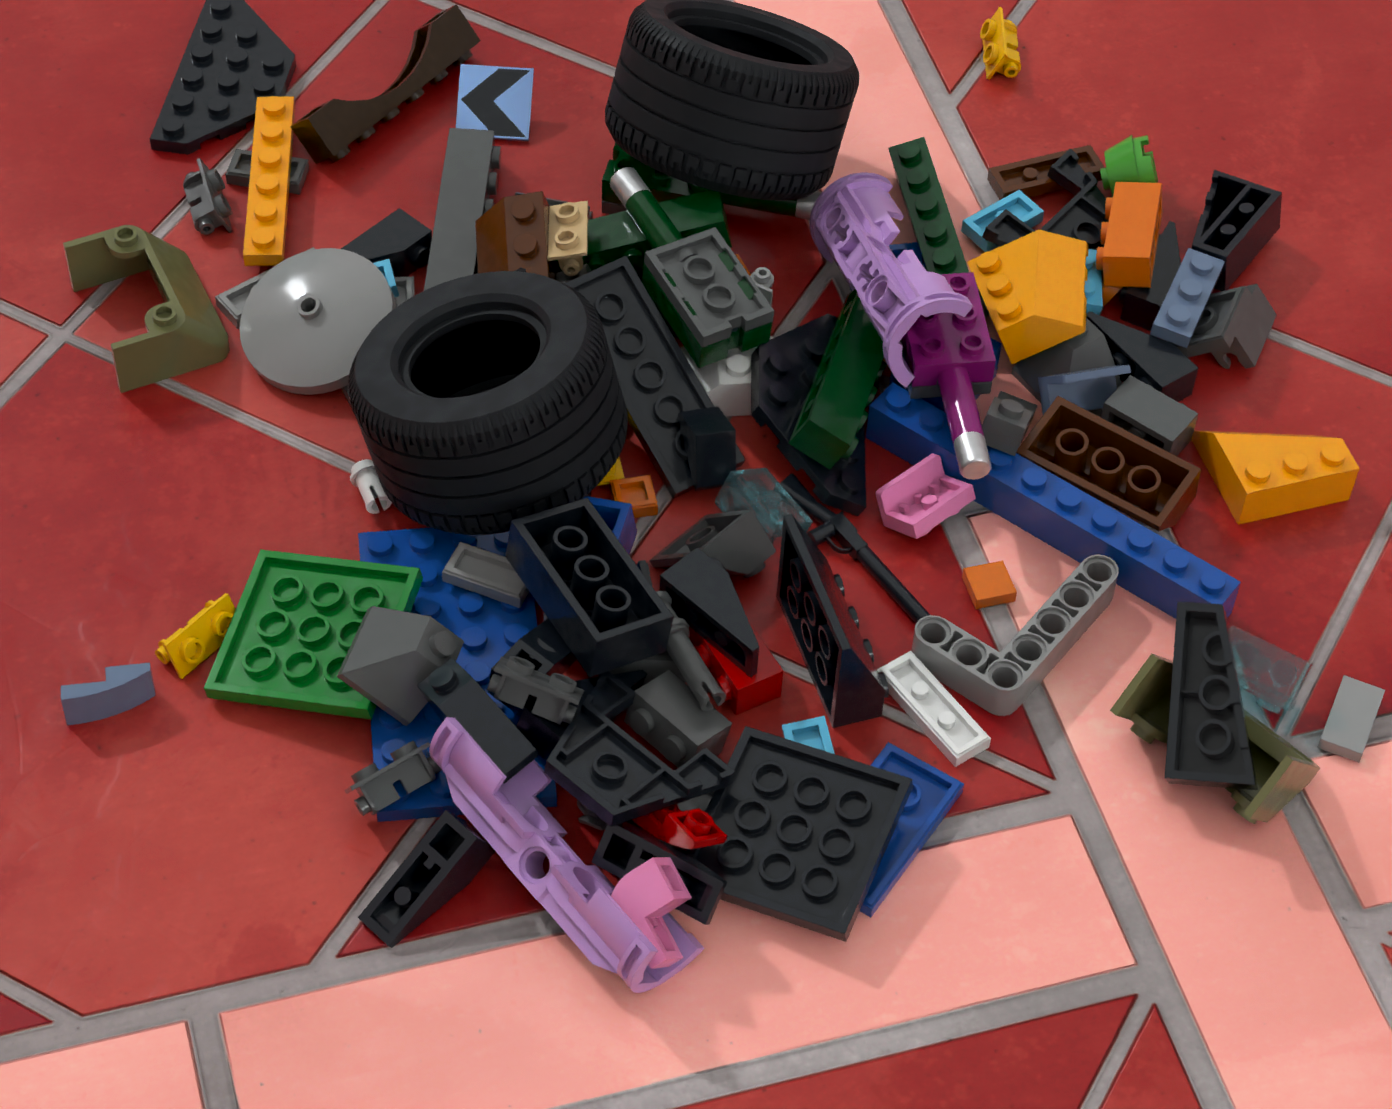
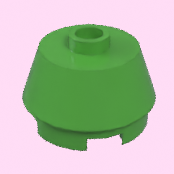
M1133 135L1104 151L1106 167L1100 168L1104 190L1111 189L1112 197L1115 182H1158L1153 152L1145 153L1143 147L1150 143L1148 135L1133 138Z

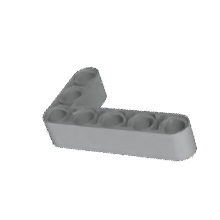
M1095 554L1088 556L1001 652H998L947 619L935 615L925 616L918 620L914 629L911 651L941 683L989 713L998 716L1010 715L1020 707L1110 605L1115 591L1119 568L1114 560L1105 555Z

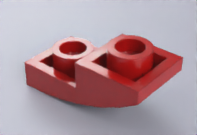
M678 804L632 819L649 834L680 848L696 849L723 844L728 837L714 823L713 818L700 808L681 811Z

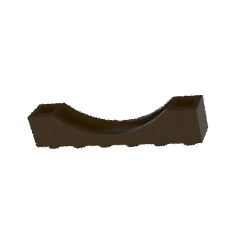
M456 4L439 12L414 31L412 47L404 68L396 80L382 94L369 100L346 101L332 99L315 107L290 127L316 164L329 158L334 163L351 151L348 146L351 142L356 140L357 143H360L375 133L376 130L373 125L379 120L383 124L401 112L398 106L405 101L406 104H410L425 93L422 88L425 84L429 82L430 85H434L449 74L446 69L453 63L456 67L473 55L470 49L481 40Z

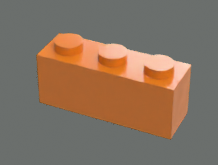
M1115 182L1113 197H1107L1105 203V219L1109 220V222H1102L1101 245H1104V247H1098L1096 254V269L1103 270L1104 286L1151 288L1163 213L1162 183Z

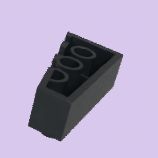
M1178 602L1165 779L1169 784L1258 790L1226 611L1223 604Z

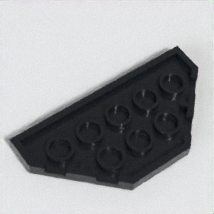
M244 0L205 1L151 134V150L188 155L201 149L200 143L217 136L222 140L245 130L246 123L255 119L257 97L286 96L296 68L295 54Z
M826 314L777 336L767 343L760 344L751 354V415L760 427L767 424L780 440L777 448L796 471L801 469L805 471L816 485L812 491L823 504L859 516L866 508L864 425L855 434V437L859 438V442L853 453L846 460L841 457L831 469H828L789 444L838 319L836 316Z

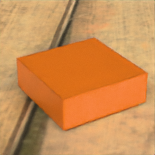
M650 475L610 480L612 500L630 503L634 518L658 515V504Z
M1003 560L963 568L962 579L975 609L1015 601L1017 591Z

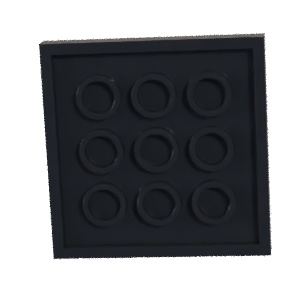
M745 726L727 764L736 771L733 782L729 786L714 792L705 811L728 837L723 844L687 849L686 852L727 881V885L720 898L721 900L846 942L913 789L912 779Z

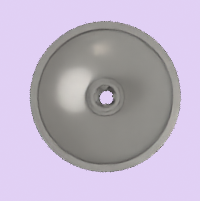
M336 248L305 251L291 256L274 266L257 282L250 292L240 318L239 330L242 348L257 373L276 388L304 395L331 392L349 384L350 369L358 350L371 330L388 313L396 308L395 297L382 272L365 257L348 250Z

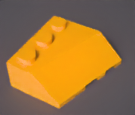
M1038 229L967 261L971 272L974 273L977 287L1011 364L1017 363L1086 331L1087 298L1084 291L1085 281H1087L1088 276L1085 264L1089 249L1086 241Z
M1194 430L1192 437L1193 444L1238 525L1349 500L1360 469L1342 438L1316 435Z

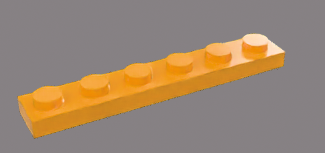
M294 96L257 97L243 249L244 266H276L284 261L293 130L290 126L294 124L295 118Z

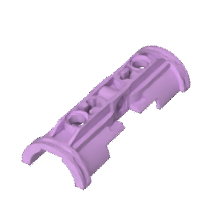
M868 172L846 175L830 184L817 198L810 215V233L822 256L830 263L835 261L852 291L856 289L865 313L883 341V354L889 369L897 381L904 387H907L915 376L902 356L903 346L900 342L902 337L920 315L929 317L938 313H955L965 317L973 305L968 297L954 292L944 276L926 271L913 250H903L897 258L895 257L889 245L900 233V230L892 218L901 221L904 215L888 193L893 187L890 181L884 176Z
M445 718L432 738L429 753L432 760L446 775L453 802L593 965L618 974L633 992L642 993L666 982L685 968L705 949L693 934L687 933L668 912L662 918L684 958L669 967L651 969L649 962L658 950L611 897L615 886L596 865H585L563 840L562 837L567 834L566 830L536 797L552 779L533 760L504 784L503 781L507 777L456 718ZM546 856L550 863L547 874L543 870V861Z

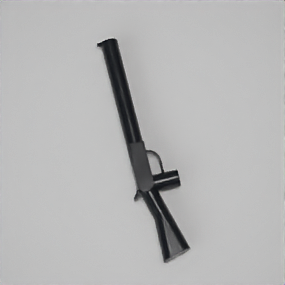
M793 473L788 475L778 485L776 489L777 495L822 524L807 532L816 546L826 541L837 553L849 554L855 561L859 560L915 623L921 618L930 615L869 548L868 544L857 533L858 530L843 515V511L835 514L817 502ZM834 537L843 548L836 546L831 538Z

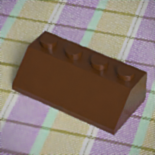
M543 191L503 197L475 221L478 274L496 271H515L519 268H524L528 273H535L556 280V260L548 261L549 204Z
M1060 396L1056 397L1016 452L1090 496L1157 531L1175 526L1196 497L1201 469Z

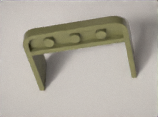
M122 225L63 243L71 286L74 292L149 270L165 302L153 306L145 314L144 320L148 333L110 344L118 387L121 393L219 363L228 356L230 351L228 334L188 255L183 250L133 225Z
M1152 653L1110 711L1116 716L1131 720L1134 724L1130 730L1149 744H1152L1155 739L1167 743L1173 661ZM1244 709L1258 790L1225 789L1232 793L1231 797L1237 802L1233 809L1246 820L1255 824L1257 821L1268 822L1311 782L1320 770V767Z

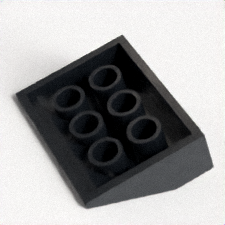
M790 514L783 518L776 597L832 728L881 717L884 698L889 696L888 683L883 672L877 673L873 664L874 654L869 640L862 639L860 635L856 610L853 606L848 607L844 599L845 591L840 575L833 574L826 557L795 517Z

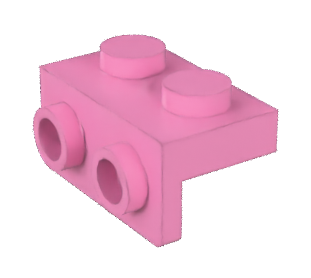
M934 453L876 491L883 525L915 539L928 534L932 528L948 517L956 515L963 507L976 499L973 485L945 475L941 457Z

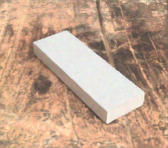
M912 651L877 669V673L883 672L886 677L889 694L954 767L990 747L991 738Z

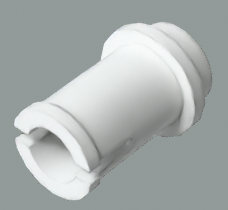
M365 459L355 463L351 468L350 481L353 486L358 487L366 510L372 514L380 513L375 498L379 499L383 510H387L392 502L382 488L373 461Z

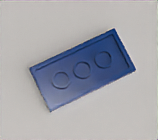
M889 742L870 766L911 778L913 789L860 909V912L870 918L963 793L964 783Z

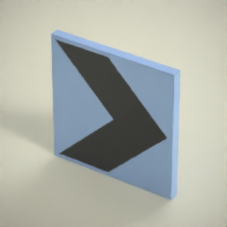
M460 64L456 128L493 130L494 137L498 140L529 141L534 68Z

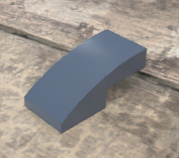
M150 663L105 667L106 681L61 685V703L67 726L108 718L130 710L154 697L155 686Z

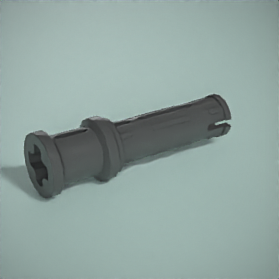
M656 591L674 616L666 651L697 699L700 708L703 711H711L714 707L707 693L711 694L718 707L725 701L726 694L720 688L693 643L688 638L690 634L689 625L683 618H678L671 607L672 598L666 591Z

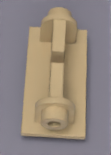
M588 200L549 206L548 261L558 260L561 270L566 275H577L583 268L582 256H587Z

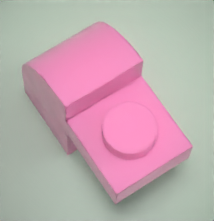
M652 857L621 878L615 886L611 897L658 950L649 962L650 968L655 969L669 967L684 958L662 916L692 897L671 857Z

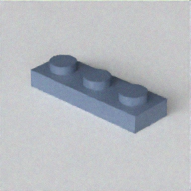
M1188 248L1156 316L1150 335L1187 348L1222 272L1225 261Z

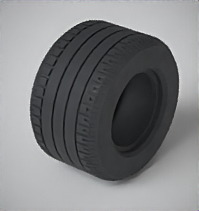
M646 0L637 6L629 17L615 76L605 108V123L615 143L627 154L641 163L678 180L709 190L752 199L776 201L801 199L824 187L833 173L841 141L858 90L859 71L852 55L835 40L815 29L778 14L727 0Z
M496 271L473 274L441 283L413 296L388 313L371 330L358 350L349 373L350 403L385 494L393 505L408 518L427 527L449 533L490 535L509 532L512 520L583 499L603 480L622 452L628 429L627 408L598 313L588 299L574 288L535 273Z

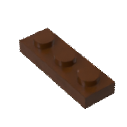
M1091 145L1072 149L1078 155V164L1085 173L1091 172L1098 181H1102L1100 168L1105 167ZM1068 150L989 168L987 180L999 200L1018 190L1022 191L1027 197L1063 190L1062 186L1047 175L1050 167Z

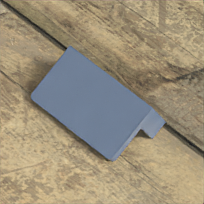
M1130 365L1106 366L1038 377L1043 415L1057 396L1087 411L1103 408L1104 402L1117 390L1115 375L1131 373Z

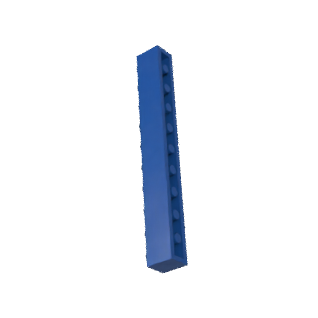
M892 382L869 405L865 438L913 466L932 453L939 455L945 475L973 485L976 497L973 501L1079 563L1088 556L1095 554L1110 557L1119 568L1117 585L1176 619L1178 602L1223 604L1227 618L1232 613L1241 581L1016 453L1013 456L987 446L992 467L990 472L980 479L964 478L960 474L946 413L921 398L910 399L909 391Z

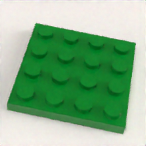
M260 549L205 683L204 690L207 697L372 720L377 705L336 676L368 608L376 606L411 613L423 580L420 568Z

